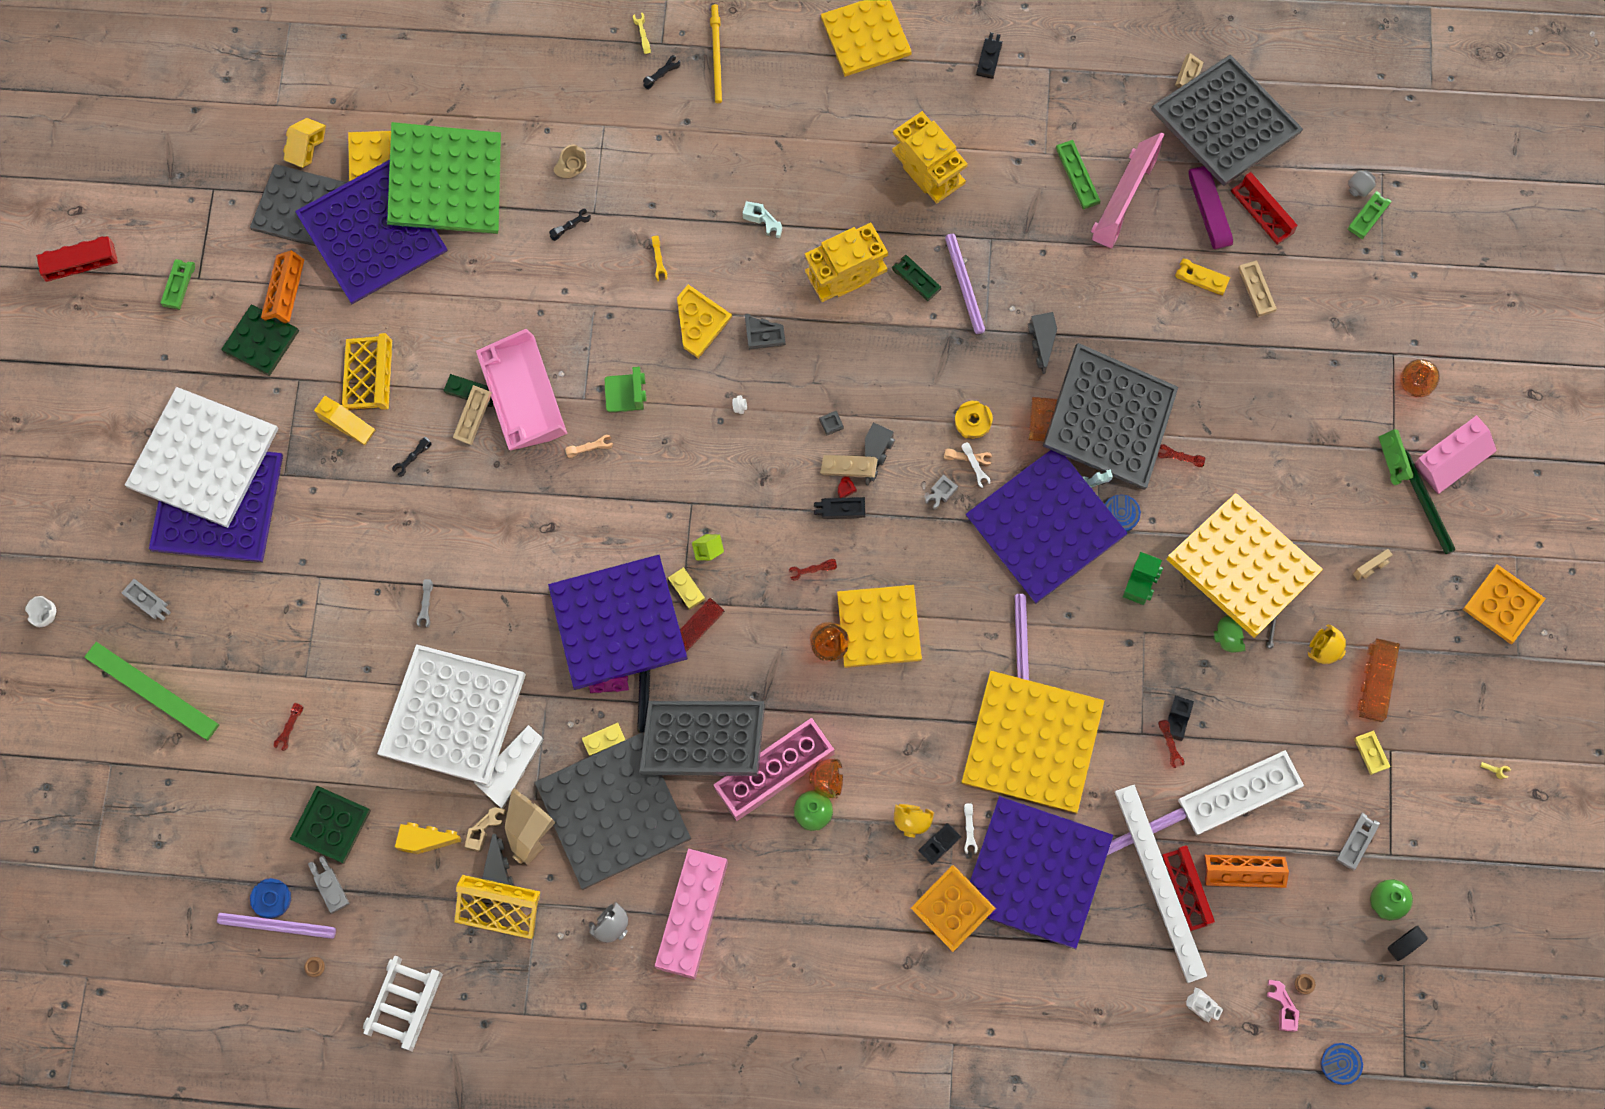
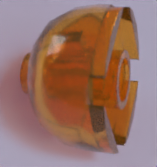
M1426 359L1412 360L1404 367L1400 375L1402 388L1414 397L1429 396L1437 388L1440 380L1437 366Z
M823 622L817 625L810 635V647L814 655L822 661H836L842 658L848 650V634L837 623Z
M824 759L818 762L813 772L809 774L810 784L813 785L816 793L821 796L837 799V795L841 794L843 774H839V768H842L839 759Z

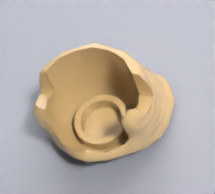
M574 144L566 146L561 151L559 160L554 167V173L557 176L568 179L580 174L587 166L585 150Z

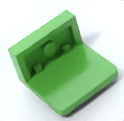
M632 367L633 374L605 377L606 410L608 412L644 410V402L647 401L646 390H643L642 384H646L645 373H641L640 367Z

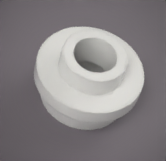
M741 395L733 398L735 413L744 414V410H747L746 399H743Z

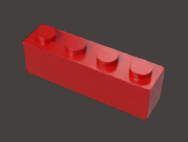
M101 236L91 241H82L72 246H63L53 251H44L42 254L36 255L40 275L46 282L118 263L114 243L108 236Z

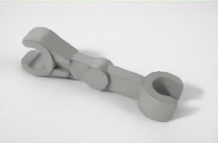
M430 579L423 580L422 609L416 621L419 627L423 619L427 621L426 627L430 626L428 610L430 606V593L433 589V582Z

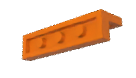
M292 250L276 255L261 315L263 320L275 317L283 323L290 322L305 260Z
M1205 855L1206 886L1287 888L1289 870L1285 857ZM1210 862H1218L1220 865H1211ZM1231 863H1239L1240 866H1235ZM1252 863H1258L1261 866H1254ZM1271 864H1281L1282 867H1275Z

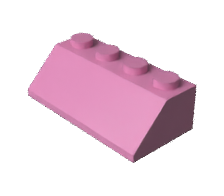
M1476 415L1419 457L1415 462V466L1422 477L1439 494L1497 450L1490 430Z

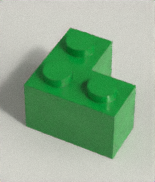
M1140 552L1122 597L1142 605L1145 604L1146 600L1150 601L1154 593L1151 587L1153 583L1157 584L1164 568L1160 566L1162 560Z

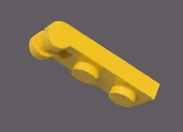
M1183 258L1181 260V267L1175 274L1176 278L1223 296L1230 277L1194 264L1188 259ZM1187 270L1192 271V274H1187Z

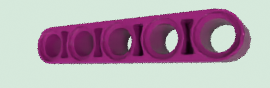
M1205 166L1189 169V180L1212 248L1216 250L1232 246L1233 236L1211 173Z

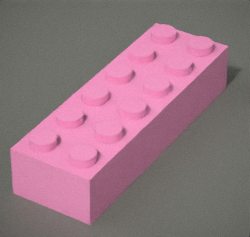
M810 718L760 753L758 776H725L714 784V789L736 821H738L833 756L834 748L814 720Z
M688 849L656 959V969L696 979L728 865L726 858Z

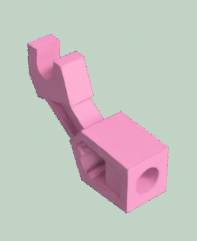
M1268 980V986H1274L1276 990L1275 993L1268 992L1267 997L1279 1001L1283 1007L1279 1010V1030L1297 1031L1299 1011L1288 996L1285 985L1280 981ZM1285 1009L1293 1013V1020L1285 1019Z

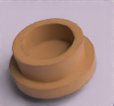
M311 957L306 961L304 970L308 976L318 977L324 972L325 963L319 957Z
M1309 974L1299 975L1294 983L1296 990L1303 995L1312 993L1316 986L1314 978Z

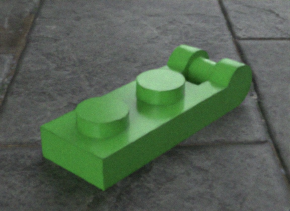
M1376 191L1347 230L1363 240L1392 201L1388 198H1383Z
M175 259L160 303L162 306L180 310L191 275L195 270L194 262L188 261L185 263L182 260Z
M1394 429L1379 436L1378 438L1391 474V482L1396 486L1402 480L1413 478L1399 431Z

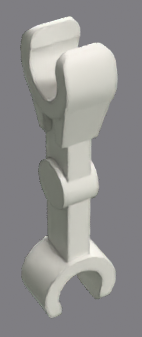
M968 442L964 443L962 449L976 472L978 485L983 488L980 480L986 478L988 484H990V478L981 470Z
M965 804L964 814L966 816L967 839L964 851L968 854L967 847L972 845L975 849L974 854H976L978 847L973 837V805Z

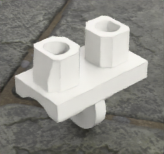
M1196 987L1194 993L1189 995L1186 1001V1006L1207 1022L1211 1018L1218 1020L1223 1011L1214 1000Z

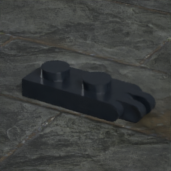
M990 32L989 38L984 40L976 75L994 79L1003 41H1000L1001 34H997L996 40H994V33Z
M865 497L823 498L821 502L814 503V508H821L814 510V515H822L823 519L865 518Z

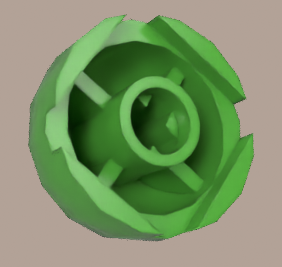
M1229 615L1224 616L1217 624V631H1213L1215 642H1220L1221 647L1227 652L1238 653L1246 651L1245 644L1243 643L1242 627Z
M817 790L807 791L801 794L795 802L794 817L804 829L810 831L820 830L829 824L832 819L833 805L829 797L823 792Z
M1391 879L1384 880L1376 885L1371 892L1370 901L1371 907L1379 914L1378 916L1392 921L1407 915L1412 908L1413 897L1407 885L1402 881Z

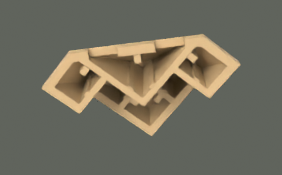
M514 788L511 791L505 831L511 851L514 853L512 857L519 864L524 862L528 866L544 848L539 840L555 822L535 803L532 804L531 800Z

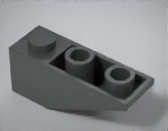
M1053 312L1031 316L1030 323H1028L1029 334H1033L1034 338L1032 340L1033 350L1037 351L1038 357H1036L1037 366L1041 368L1042 374L1046 373L1057 333Z
M874 422L865 437V457H875L878 460L875 478L865 477L867 486L871 481H875L878 475V466L884 464L887 457L885 453L887 449L891 450L895 442L893 431Z
M492 834L482 879L515 886L512 876H508L507 869H510L508 859L503 857L502 850H505L502 838L499 839L496 834Z

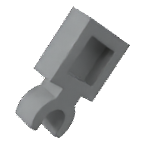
M943 475L931 488L934 494L928 495L925 503L927 504L930 500H934L936 503L933 509L936 510L940 505V500L942 499L944 502H947L958 489V486Z

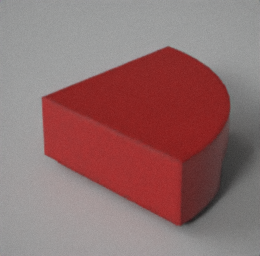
M844 476L838 485L839 498H846L857 492L849 476Z

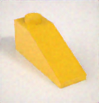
M327 396L322 398L314 410L319 419L363 445H366L376 431Z

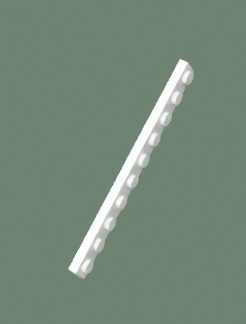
M1135 785L1115 791L1117 800L1186 982L1190 983L1207 977Z

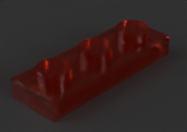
M711 598L680 629L686 652L725 612Z

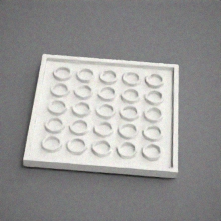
M176 387L125 486L228 528L279 428L276 425Z
M416 644L377 754L382 757L488 785L526 674L521 671Z

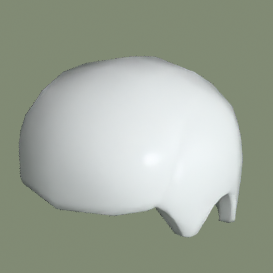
M35 596L25 607V611L29 615L27 620L36 627L48 626L55 619L56 607L54 603L43 596Z

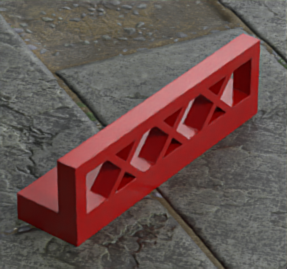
M1252 172L1246 174L1243 182L1231 189V193L1277 245L1295 233L1298 225ZM1245 187L1249 191V196H1242L1238 190ZM1251 201L1258 202L1261 205L1260 210L1253 209L1250 206ZM1262 215H1270L1272 223L1264 222ZM1274 228L1282 229L1285 234L1278 238L1274 233Z
M1185 845L1179 847L1178 850L1162 854L1190 932L1214 924L1215 920L1188 846ZM1179 856L1181 863L1178 869L1170 865L1169 857ZM1178 874L1187 878L1188 882L1185 888L1177 884L1176 878ZM1185 893L1194 897L1195 901L1192 907L1184 904L1183 897ZM1192 912L1199 914L1203 923L1192 926L1190 920Z

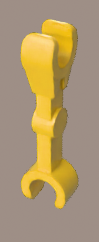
M652 236L655 261L657 263L656 279L659 281V274L663 273L667 280L668 274L662 263L659 236Z

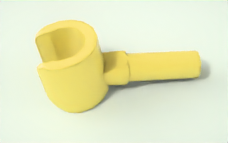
M1483 762L1480 766L1496 773L1499 779L1508 778V776L1503 775L1502 770L1511 771L1508 766L1498 768Z

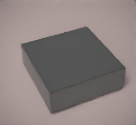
M837 411L819 417L826 436L844 429Z

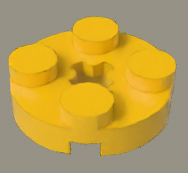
M968 401L959 407L955 415V426L964 438H980L990 431L993 416L989 407L980 404L978 401ZM971 416L979 419L975 424L969 422Z

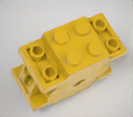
M923 111L893 131V135L900 143L892 148V152L903 164V169L925 194H929L936 204L966 183L960 172L967 168L968 163L956 151V145L935 121L931 122Z
M871 222L858 229L853 227L821 242V246L804 253L809 264V268L805 269V273L821 302L834 296L839 298L870 283L871 279L888 271L883 261V258L888 256V251Z

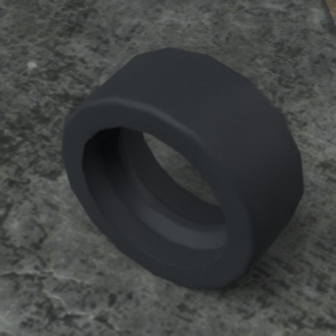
M1415 926L1387 949L1397 961H1400L1426 942L1428 937L1419 926Z

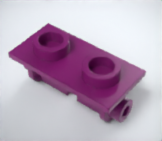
M628 676L610 679L606 682L589 686L590 693L629 691Z

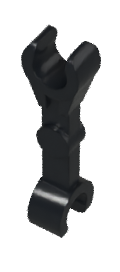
M672 55L665 66L659 68L651 77L647 76L643 79V86L649 90L655 81L663 77L668 71L678 69L681 61L672 63L676 60V56Z
M585 208L581 209L578 217L568 221L563 226L551 229L549 231L550 238L553 241L558 240L565 231L572 229L579 222H589L591 215L583 217L582 215L586 214L587 210Z
M423 437L416 449L408 455L402 464L396 463L393 465L392 470L395 472L398 468H402L398 476H404L406 467L420 453L431 447L432 443L427 437Z

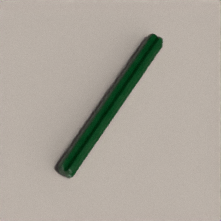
M1405 450L1413 473V478L1409 480L1444 553L1450 554L1455 551V546L1409 451Z

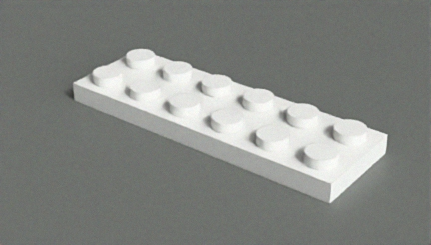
M1285 750L1190 793L1178 801L1197 836L1302 788L1304 784Z

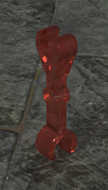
M1165 444L1160 445V449H1164L1166 453L1158 452L1157 456L1159 458H1176L1180 461L1193 463L1197 467L1204 466V456H1192L1184 452L1174 451Z
M829 559L820 563V565H812L804 569L794 566L789 569V572L797 571L798 574L790 578L796 581L800 579L802 574L815 573L819 570H834L837 568L835 559Z
M298 703L293 704L291 715L285 724L283 733L274 741L275 748L278 747L280 742H284L281 750H287L289 735L294 728L297 717L301 715L304 709L302 705Z
M1168 720L1159 721V728L1164 734L1166 745L1170 751V765L1176 768L1174 762L1176 759H1179L1180 764L1183 766L1185 761L1175 747Z

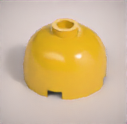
M1329 624L1326 625L1328 628L1325 630L1321 628L1316 633L1309 647H1313L1311 653L1308 652L1309 658L1321 664H1331L1341 660L1346 653V640L1342 632Z
M896 804L893 819L897 828L904 831V836L915 838L916 834H923L931 827L934 812L929 809H925V812H923L922 809H919V806L899 804L898 806Z

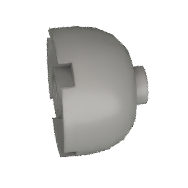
M614 902V905H609L597 918L598 925L595 926L593 924L589 931L594 938L604 943L613 942L617 938L619 940L623 939L628 932L626 930L628 925L626 911L617 902Z

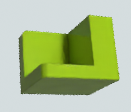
M705 534L692 542L696 560L711 561L724 553L720 534Z

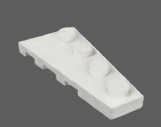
M528 725L498 756L489 784L485 785L474 782V784L501 809H504L511 791L515 788L519 779L522 778L526 767L533 759L543 738Z

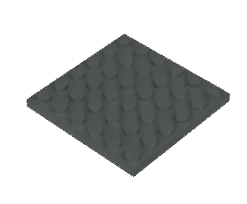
M1228 55L1151 108V111L1223 186L1298 136L1303 130L1231 55Z
M1077 343L1042 446L1106 473V470L1111 469L1113 477L1145 490L1150 481L1178 387Z
M643 732L535 781L547 812L555 822V830L582 890L691 840L663 776L641 775L639 772L644 741Z

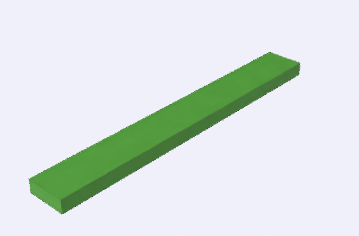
M95 642L84 658L208 741L219 727L218 723L98 642Z

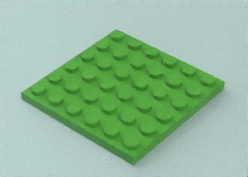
M391 122L387 225L498 234L501 132Z

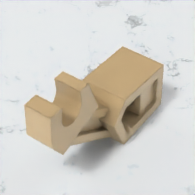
M496 807L489 809V813L475 826L468 829L465 848L482 852L487 836L485 830L489 826L502 825L503 821L497 820L496 816L498 814L505 815L506 810ZM482 831L479 840L472 839L474 833Z

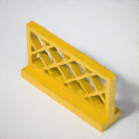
M381 333L377 337L346 339L342 406L347 410L366 408L389 409L392 339L386 333ZM377 342V348L371 353L367 347L371 343ZM351 344L361 345L354 354L351 352ZM366 350L370 355L361 362L357 357ZM374 358L376 365L370 370L366 364ZM356 359L361 364L352 371L350 364ZM365 367L369 372L360 379L356 374ZM373 375L375 382L368 387L365 382ZM355 376L359 382L351 389L349 381ZM364 385L368 389L359 396L356 391ZM372 392L374 394V402L366 403L364 399ZM355 394L358 399L353 404H348V399Z
M462 875L456 887V892L458 893L455 923L528 939L533 938L540 891ZM463 894L471 895L474 900L467 903L463 898ZM481 899H490L493 904L486 907ZM476 902L482 909L477 914L471 908V905ZM501 903H509L513 908L506 911ZM495 907L502 913L497 918L490 911ZM528 907L532 908V911L526 916L520 908ZM466 909L472 917L469 919L460 917L461 911ZM514 911L522 918L517 922L509 915ZM486 913L491 921L488 923L483 922L480 916ZM505 917L511 925L508 927L502 926L499 920ZM525 922L529 927V932L521 930L518 925Z

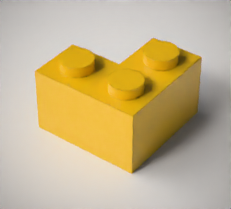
M306 118L289 126L286 132L287 142L283 149L285 153L284 160L302 168L311 164L314 146L323 142L326 125Z

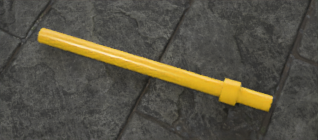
M714 4L711 5L712 17L710 18L713 41L715 103H722L719 39L721 20L718 15V5Z

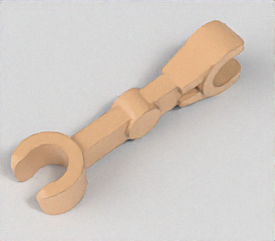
M604 435L595 442H588L577 447L569 446L565 450L567 457L572 458L577 456L578 453L592 451L597 448L610 449L613 443L605 444L604 441L611 439L610 435Z
M953 449L945 450L944 459L946 460L961 459L969 461L965 453L956 452ZM991 453L974 454L979 464L986 467L991 465V462H986L983 459L984 457L991 458Z

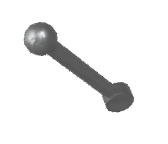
M1279 614L1272 620L1269 642L1266 644L1268 649L1274 647L1273 636L1276 618H1278Z

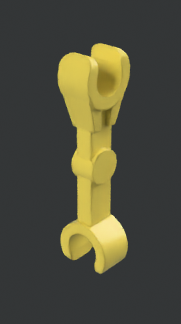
M641 13V19H636L634 14L633 21L640 28L644 54L651 53L650 44L646 37L645 29H643L645 22L644 14Z

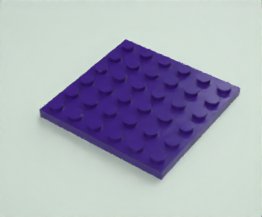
M390 160L295 211L351 305L448 251L434 228L387 225Z
M1052 450L1048 451L966 513L970 522L1035 604L1128 535L1126 530L1066 456Z
M266 452L228 528L158 501L149 550L153 552L263 563L283 454Z
M660 554L548 584L574 690L688 659Z
M999 796L970 880L978 891L996 908L987 919L1076 950L1113 839V834Z

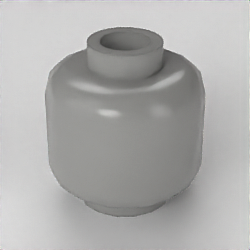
M1358 170L1348 181L1349 192L1355 197L1358 195L1366 197L1376 186L1375 176L1368 170Z

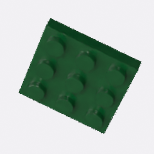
M251 304L221 350L270 376L299 333V329L289 323H283L275 317L263 320L261 318L263 310Z
M316 786L290 840L344 864L371 810Z

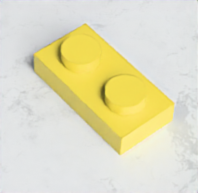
M684 567L668 577L669 582L689 610L705 600V597Z
M616 723L583 737L582 740L589 756H592L625 741L619 724Z
M1374 731L1354 738L1370 775L1390 768V764Z

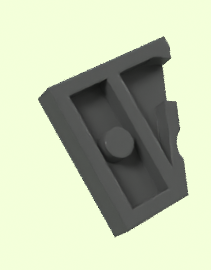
M745 314L749 350L786 345L783 325L771 323L763 318L760 320L751 317L750 314Z

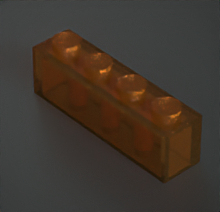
M1376 638L1372 644H1369L1367 655H1370V658L1364 667V673L1367 675L1366 680H1363L1361 684L1363 697L1359 699L1357 710L1360 711L1359 717L1383 722L1387 718L1400 643Z

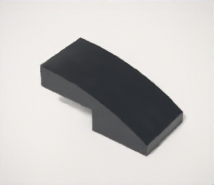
M1175 695L1163 736L1179 741L1183 740L1194 701Z
M946 823L918 851L933 865L962 836L949 823Z

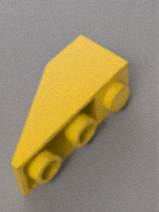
M407 822V825L400 824L395 848L398 851L421 854L461 842L462 838L457 835V832L452 830H445L444 833L439 832L438 828L426 826V829L419 828L418 824Z

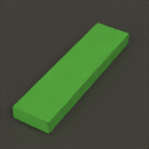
M1070 140L1056 145V151L1083 210L1100 204V198L1074 141Z

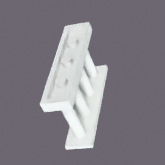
M394 956L393 960L391 959L387 965L386 971L388 973L370 1018L367 1017L364 1022L363 1034L372 1036L373 1031L400 1040L403 1043L401 1048L413 1052L443 974L434 969L431 970V973L425 974L400 965L402 959ZM397 972L424 982L426 986L423 993H416L392 984ZM392 992L416 1001V1004H418L416 1011L410 1013L385 1004L388 993ZM381 1011L407 1020L410 1024L408 1031L403 1033L377 1023Z

